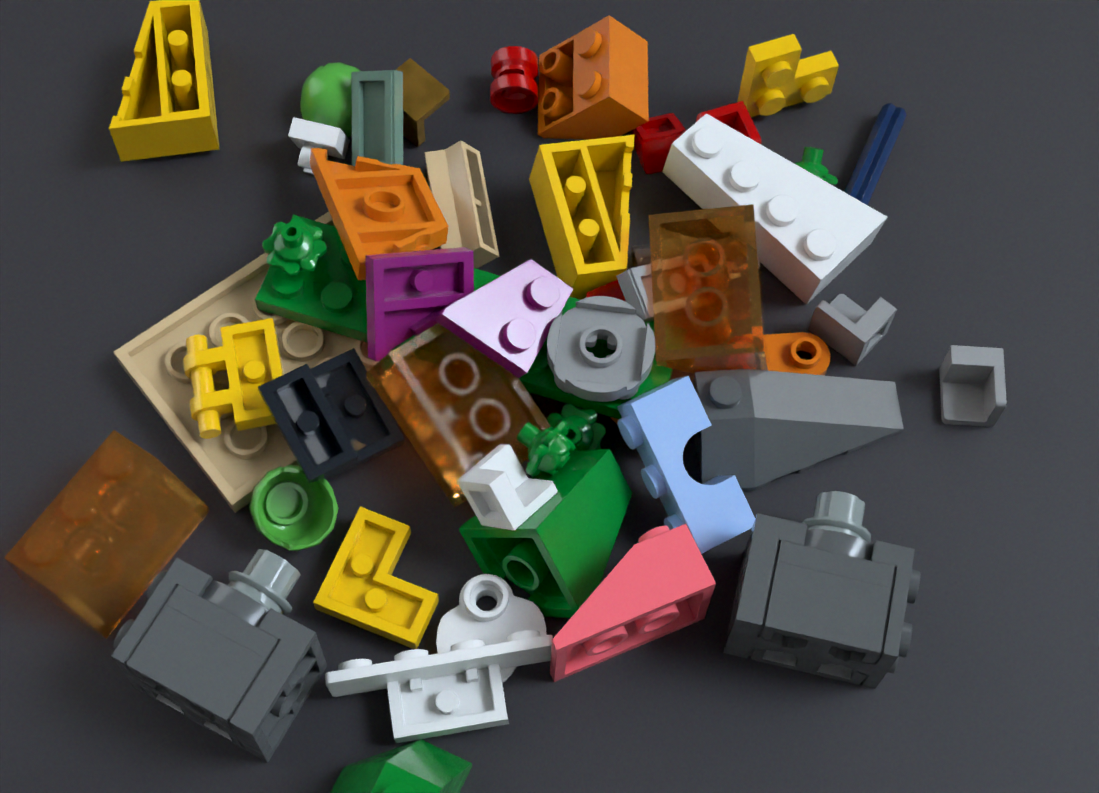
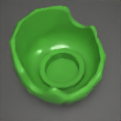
M341 62L328 63L314 70L306 78L301 91L300 108L303 120L341 128L347 137L352 136L351 72H358L360 70L357 67Z
M291 464L285 467H277L268 471L254 486L249 507L256 529L268 541L289 551H299L319 545L334 529L339 509L333 489L325 478L309 484L300 466Z

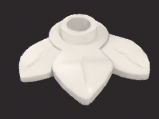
M492 574L475 576L463 586L459 595V605L447 612L440 620L436 639L437 653L449 652L453 644L466 640H482L484 645L507 642L506 638L510 634L526 630L539 631L540 636L547 635L543 614L532 601L514 596L511 587L504 579ZM483 596H491L497 601L495 608L489 611L479 609L476 603ZM516 667L500 669L502 683L512 675Z

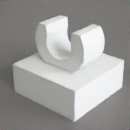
M295 117L292 119L288 137L301 149L298 166L304 168V173L313 174L310 167L311 148L327 149V160L328 155L345 159L350 142L341 128Z

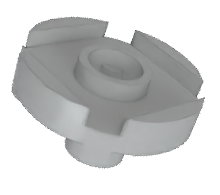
M608 296L587 297L577 301L576 307L568 310L563 316L561 312L551 324L547 339V360L554 374V381L557 387L564 392L596 402L629 399L638 392L639 386L647 379L651 371L655 354L653 330L648 322L646 327L644 321L636 315V309L623 300ZM597 339L607 340L608 349L616 351L612 355H607L606 358L594 357L593 353L588 352L586 347H594Z

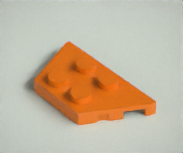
M311 148L310 167L358 280H366L365 255L432 250L446 244L449 226L420 168L401 164H385L376 159L357 156L355 166L328 161L327 149Z

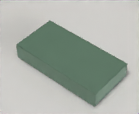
M403 71L351 72L352 165L355 166L357 156L376 159L385 164L403 165Z

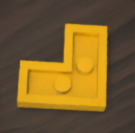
M795 34L749 46L737 102L743 101L750 116L754 117L757 115L769 116L777 113L784 107L801 102L813 103L821 100L826 95L831 94L839 64L832 51L800 59L802 48Z
M360 506L313 602L315 609L412 649H417L439 602L437 593L392 576L411 535L410 526Z

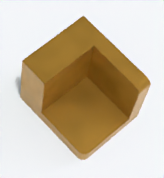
M409 58L396 69L397 71H403V136L419 147L426 140L424 120L450 99V92L436 78Z

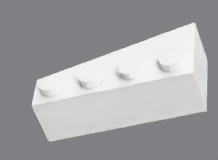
M707 113L672 143L662 171L720 226L729 225L733 231L734 238L806 305L872 243L888 218Z

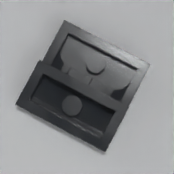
M354 348L311 369L308 364H305L258 387L262 399L309 484L354 468L404 444L405 437Z

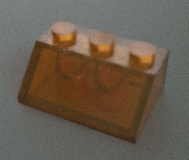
M754 204L649 215L657 365L693 374L695 372L736 369L768 370L759 239Z
M439 323L388 353L365 374L454 508L467 501L457 480L499 444H508L512 447L520 464L528 460V448L516 440L520 430L528 422L541 431L551 427L517 376Z
M113 430L4 558L22 581L107 639L150 586L154 578L163 570L210 512V509L156 457Z

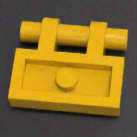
M273 318L220 327L223 344L220 347L208 349L207 337L200 334L189 336L186 339L187 355L183 358L185 375L191 379L194 397L189 402L191 418L198 421L201 438L211 439L218 437L221 434L219 418L226 413H234L238 431L276 424L258 391L259 386L284 375ZM227 370L230 389L215 391L213 375L217 371Z

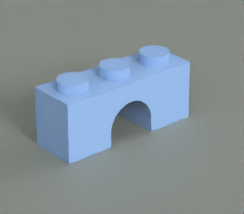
M689 376L672 379L617 406L622 417L618 420L620 433L631 449L637 448L645 465V468L641 469L643 482L653 498L657 499L660 497L668 514V517L664 519V525L668 526L671 530L687 524L701 554L753 527L755 517L735 475L716 476L700 484L693 480L685 470L683 450L687 441L697 432L712 426Z

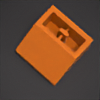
M610 15L539 55V136L550 139L617 137L649 121L648 41Z

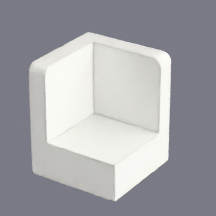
M499 444L457 480L482 526L514 531L558 492L553 481L528 478L512 447L508 444Z

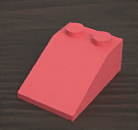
M687 524L671 530L666 525L659 526L644 533L638 539L639 543L633 545L552 639L550 674L554 682L705 619L716 582Z

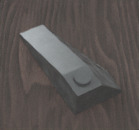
M756 369L695 372L694 389L712 425L694 434L700 484L716 476L735 475L743 492L756 491L769 486L771 481L795 471L798 474L814 468L818 462L841 453L845 455L898 435L904 429L896 384L892 381Z

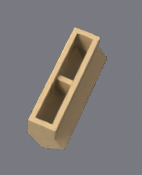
M459 141L444 150L425 152L429 188L449 226L446 244L439 246L440 249L466 247L473 250L474 268L476 269L498 258L499 251L480 151L463 141Z

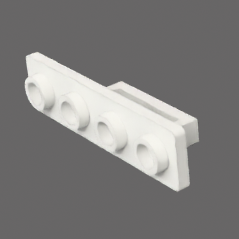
M526 630L510 634L506 638L507 642L484 645L482 640H466L453 644L449 652L428 655V651L423 649L407 650L394 656L395 661L373 665L369 659L349 660L340 663L337 671L325 673L326 686L333 697L388 689L393 735L396 743L507 725L509 721L500 669L551 661L553 636H540L539 631Z

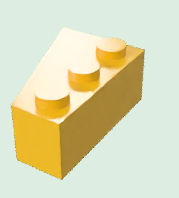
M200 0L149 1L134 48L135 60L130 76L125 77L121 89L123 98L118 114L112 117L109 131L120 160L124 162L219 150L208 30Z
M635 135L539 145L529 181L557 277L573 288L570 297L582 300L586 298L587 292L617 280L616 276L627 270L630 213H628L629 192L632 187L631 156Z

